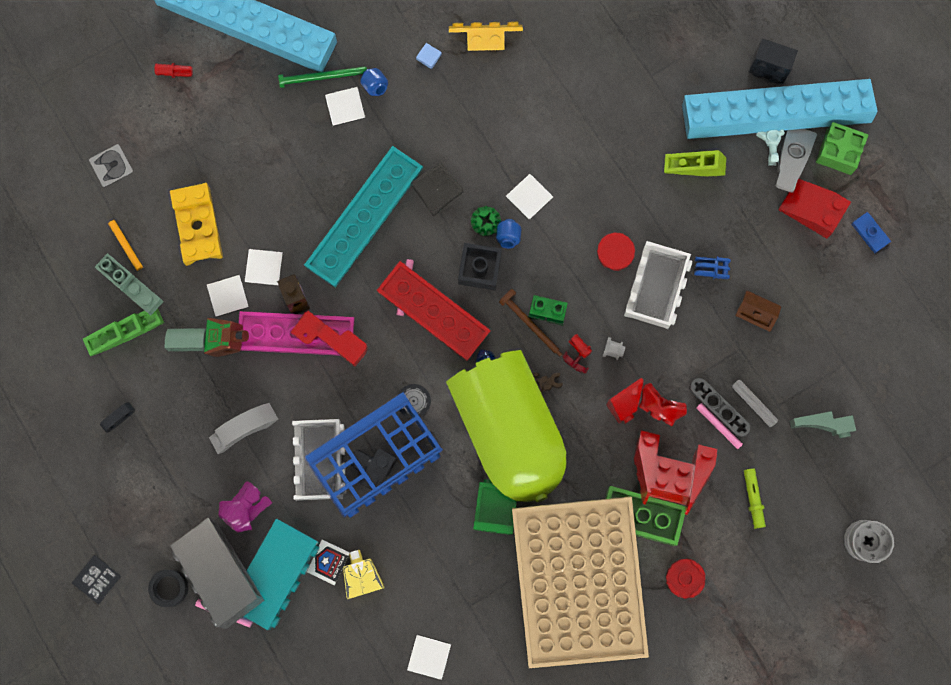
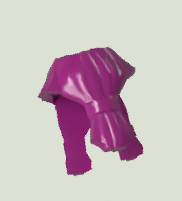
M247 481L239 493L233 497L232 501L219 502L218 515L232 530L237 532L252 530L250 522L266 507L270 506L272 502L268 497L264 496L259 503L252 506V504L260 500L261 492L252 483Z

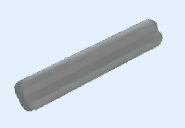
M737 380L732 385V388L769 427L774 426L778 422V419L741 380Z

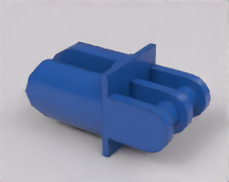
M719 256L716 258L695 257V262L698 263L695 265L697 271H694V275L713 277V279L730 278V275H728L730 267L728 265L731 259L719 258ZM718 262L723 263V266H718Z

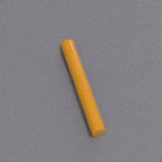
M110 221L108 223L134 268L136 271L142 269V264L116 221Z

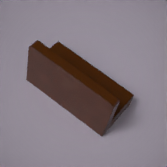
M746 291L735 316L770 332L779 317L781 306Z

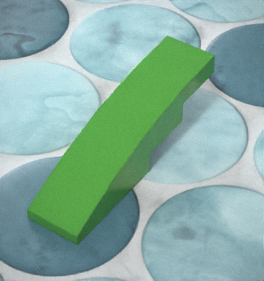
M158 309L151 316L144 310L139 314L134 313L119 322L114 321L83 338L89 355L94 356L138 337L163 324L164 321Z

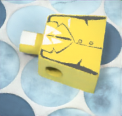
M360 550L350 552L351 564L343 567L347 599L385 588L372 559L363 560Z

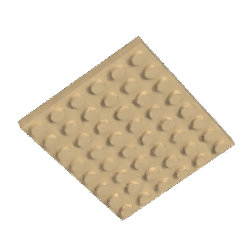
M632 497L512 508L529 668L648 658Z

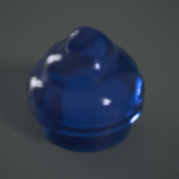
M480 350L476 362L490 358L491 361L495 360V355L492 351Z

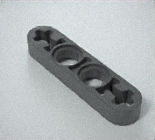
M698 378L692 381L689 387L692 395L736 437H744L749 433L750 424L704 379ZM695 383H696L697 385H699V384L701 383V384L703 385V386H702V390H703L704 392H707V390L710 391V393H708V394L704 397V399L701 397L702 395H704V393H703L702 391H700V390H699L698 392L695 391V388H696V386L694 385ZM709 396H715L718 399L716 406L708 404ZM723 410L731 411L732 417L730 420L723 419L721 415ZM737 417L738 420L735 422L738 425L743 424L745 432H737L738 426L735 423L731 426L729 423Z

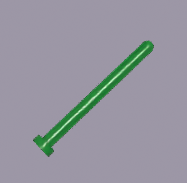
M367 67L284 77L281 74L278 75L280 88H284L285 84L361 75L367 70Z

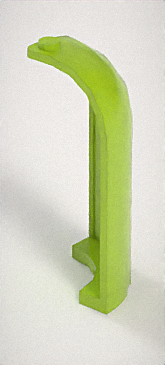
M522 351L505 352L500 354V358L492 361L490 358L475 363L477 367L469 371L464 369L451 377L446 383L483 468L493 485L504 495L515 501H536L538 503L547 499V495L562 481L566 469V450L562 437Z

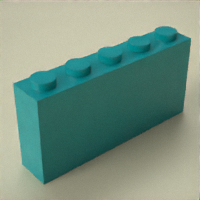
M276 519L247 569L249 576L265 601L243 617L266 630H271L272 627L276 628L281 619L278 617L281 610L285 611L291 601L288 599L291 592H296L300 585L298 581L302 574L305 575L310 567V564H308L310 558L317 555L320 549L318 546L319 542Z

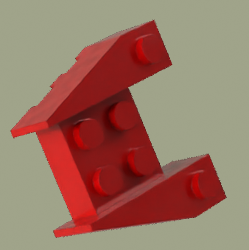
M641 430L636 443L634 463L637 467V478L640 482L642 503L646 505L650 496L686 505L685 515H688L714 470L718 449L698 445L692 464L657 456L660 435Z

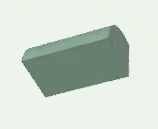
M206 328L167 329L165 349L168 351H204Z

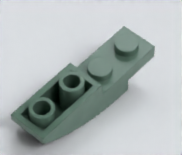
M108 253L95 266L99 272L150 316L164 302Z

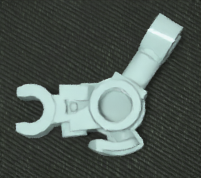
M770 130L756 134L769 146L768 166H776V162L779 161L777 146L781 136L785 134L784 130Z

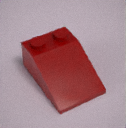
M798 179L795 190L792 193H788L778 210L827 239L834 232L851 201L833 191Z

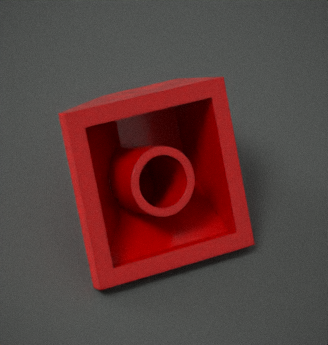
M642 378L607 402L606 406L619 424L623 421L626 424L635 418L633 414L637 411L644 383Z

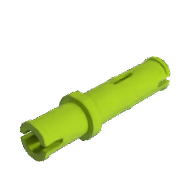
M755 469L744 470L750 503L748 508L752 514L754 529L766 527L763 514L764 505L761 504Z

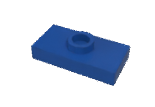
M868 212L851 224L874 253L891 242Z

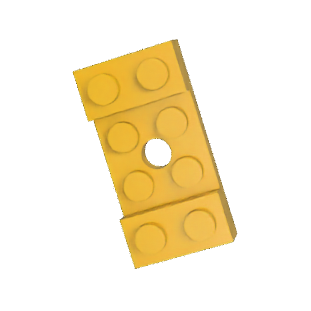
M203 183L171 190L170 195L177 220L183 263L188 266L198 260L223 258L208 184ZM201 221L202 227L194 230L192 228L193 223Z

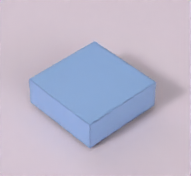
M426 43L417 55L416 60L432 69L442 55V52Z

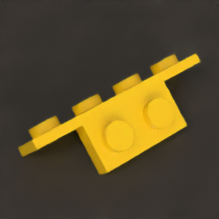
M473 22L471 26H463V23H452V26H449V32H467L468 51L504 50V31H523V26L519 25V22H508V25H500V22H490L489 25Z

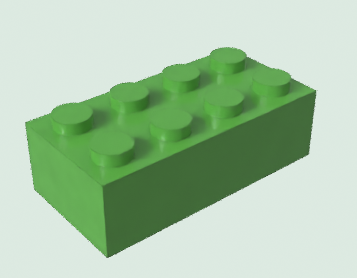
M613 486L608 487L605 499L632 497L636 536L671 546L678 545L685 517V506L649 497L646 505H644L641 494Z

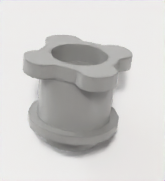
M608 337L603 357L608 355L615 357L616 360L619 357L623 358L626 347L622 346L623 342H614Z

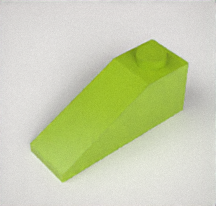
M719 150L665 154V173L707 177L725 175L726 157Z

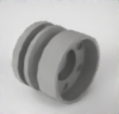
M858 520L846 529L844 546L847 552L855 559L869 563H879L886 560L892 553L894 537L891 530L883 523L871 520ZM864 537L869 538L867 540L868 544H863V542L865 541Z

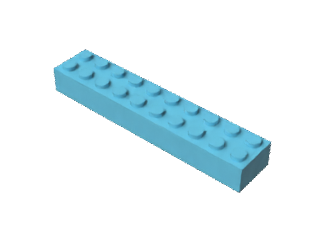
M154 0L156 5L316 72L324 71L337 44L335 33L256 0Z
M871 79L685 95L682 104L687 139L751 134L770 130L785 131L829 127L832 122L840 125L872 123L878 112Z

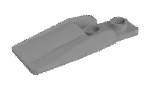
M806 129L787 130L778 161L777 172L779 176L776 182L777 188L791 193L795 190L797 180L810 156L817 133Z

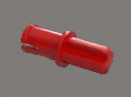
M156 63L155 75L171 76L172 78H175V76L191 77L193 75V68L191 66L176 65L175 63H172V65Z

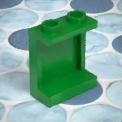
M484 479V482H479L473 530L512 535L514 527L512 508H516V501L504 495L488 479Z

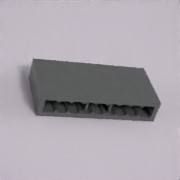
M208 517L171 545L174 551L172 553L173 557L183 566V574L190 578L193 591L200 595L202 599L201 604L205 610L210 612L212 616L210 619L216 627L229 628L265 601L217 521Z

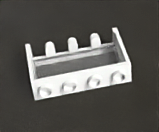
M647 241L624 316L666 329L670 325H674L677 317L674 311L676 307L680 306L682 296H679L680 290L685 288L687 278H684L686 271H690L692 261L689 260L691 254Z
M339 419L292 421L295 437H293V445L295 446V457H293L295 465L294 484L296 485L294 500L331 499L305 461V456L345 430L344 424H341ZM344 447L332 454L339 467L344 464L342 463V455H345ZM328 457L315 465L323 477L335 470ZM346 468L342 470L344 474H346ZM339 473L326 480L334 493L346 485L345 482H342ZM346 490L336 497L343 499V494H346Z

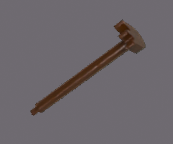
M511 289L501 298L499 303L502 306L507 304L552 352L560 357L562 353L559 351V348L511 300L516 295V292Z

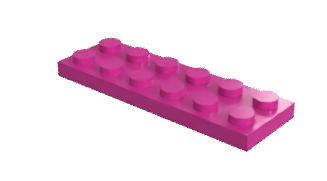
M242 311L239 313V324H242L243 330H247L249 333L248 341L242 342V351L339 355L318 337L312 343L305 344L290 332L300 321L301 314ZM315 315L339 335L347 330L354 334V317Z

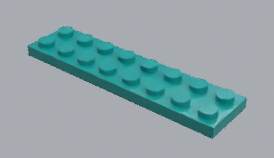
M392 146L304 266L336 288L423 170V166Z

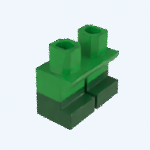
M534 295L528 317L540 321H545V317H547L546 322L563 326L568 303Z

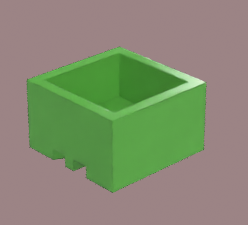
M832 122L826 131L816 163L852 175L858 167L868 134Z

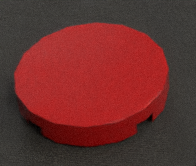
M622 233L608 234L602 238L598 245V259L606 268L615 271L625 269L634 259V244L628 236Z
M677 560L667 570L666 583L669 590L677 597L684 599L693 598L700 594L705 586V572L701 565L694 560Z

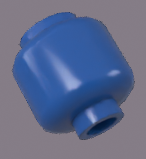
M372 68L367 69L363 73L361 85L369 95L380 96L387 90L388 80L379 69Z
M512 219L502 221L497 227V242L503 248H514L521 240V226Z

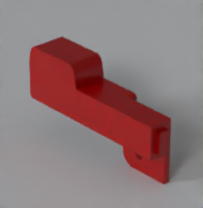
M310 311L305 312L299 319L300 321L290 331L305 344L312 343L318 337L353 366L360 362L368 350L367 344L351 331L347 330L339 335Z

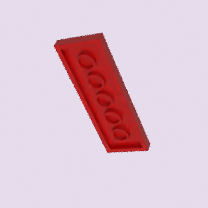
M399 261L376 290L466 361L469 360L491 331L401 261Z

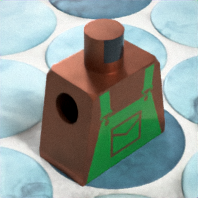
M207 318L204 354L221 357L240 352L242 342H246L249 339V333L247 330H243L242 324Z

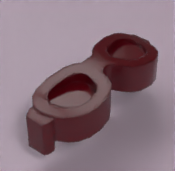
M567 352L562 356L563 360L576 371L584 374L588 371V367L585 368L577 364L581 359L579 356L575 361L567 355Z

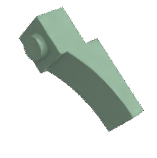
M832 411L790 420L791 428H819L831 432L832 436L839 435V439L850 437V433L856 431L853 415L834 419Z

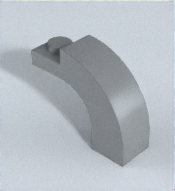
M270 403L263 404L224 423L215 430V433L209 439L217 454H220L244 437L268 428L278 418Z

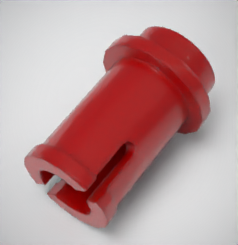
M578 334L568 341L579 352L580 357L585 359L592 353L591 346H588Z

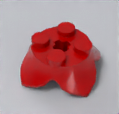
M652 383L644 385L642 400L638 407L646 412L650 410V415L659 421L663 418V422L673 426L676 420L687 414L686 403L668 401L661 397Z

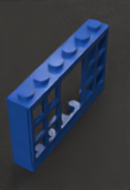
M402 392L306 455L305 461L343 518L346 516L351 518L360 512L358 508L364 504L367 507L376 501L375 497L380 493L384 496L392 490V485L395 483L402 484L409 479L407 475L412 472L417 474L425 468L424 464L428 461L431 463L435 462L441 457L440 453L443 449L413 408L404 392ZM403 407L407 409L412 417L405 424L396 415V412ZM392 415L399 428L387 434L380 422ZM416 422L423 434L413 440L406 427ZM374 426L378 427L405 467L378 487H375L347 445ZM403 431L410 443L398 450L390 438ZM426 437L433 450L424 455L416 443ZM413 446L421 458L408 465L401 453ZM344 447L351 459L339 467L332 454ZM328 457L335 470L323 477L315 465ZM355 463L362 475L349 482L342 470ZM339 473L346 485L334 493L326 480ZM365 478L372 491L360 498L352 486ZM349 488L357 501L344 509L336 496Z

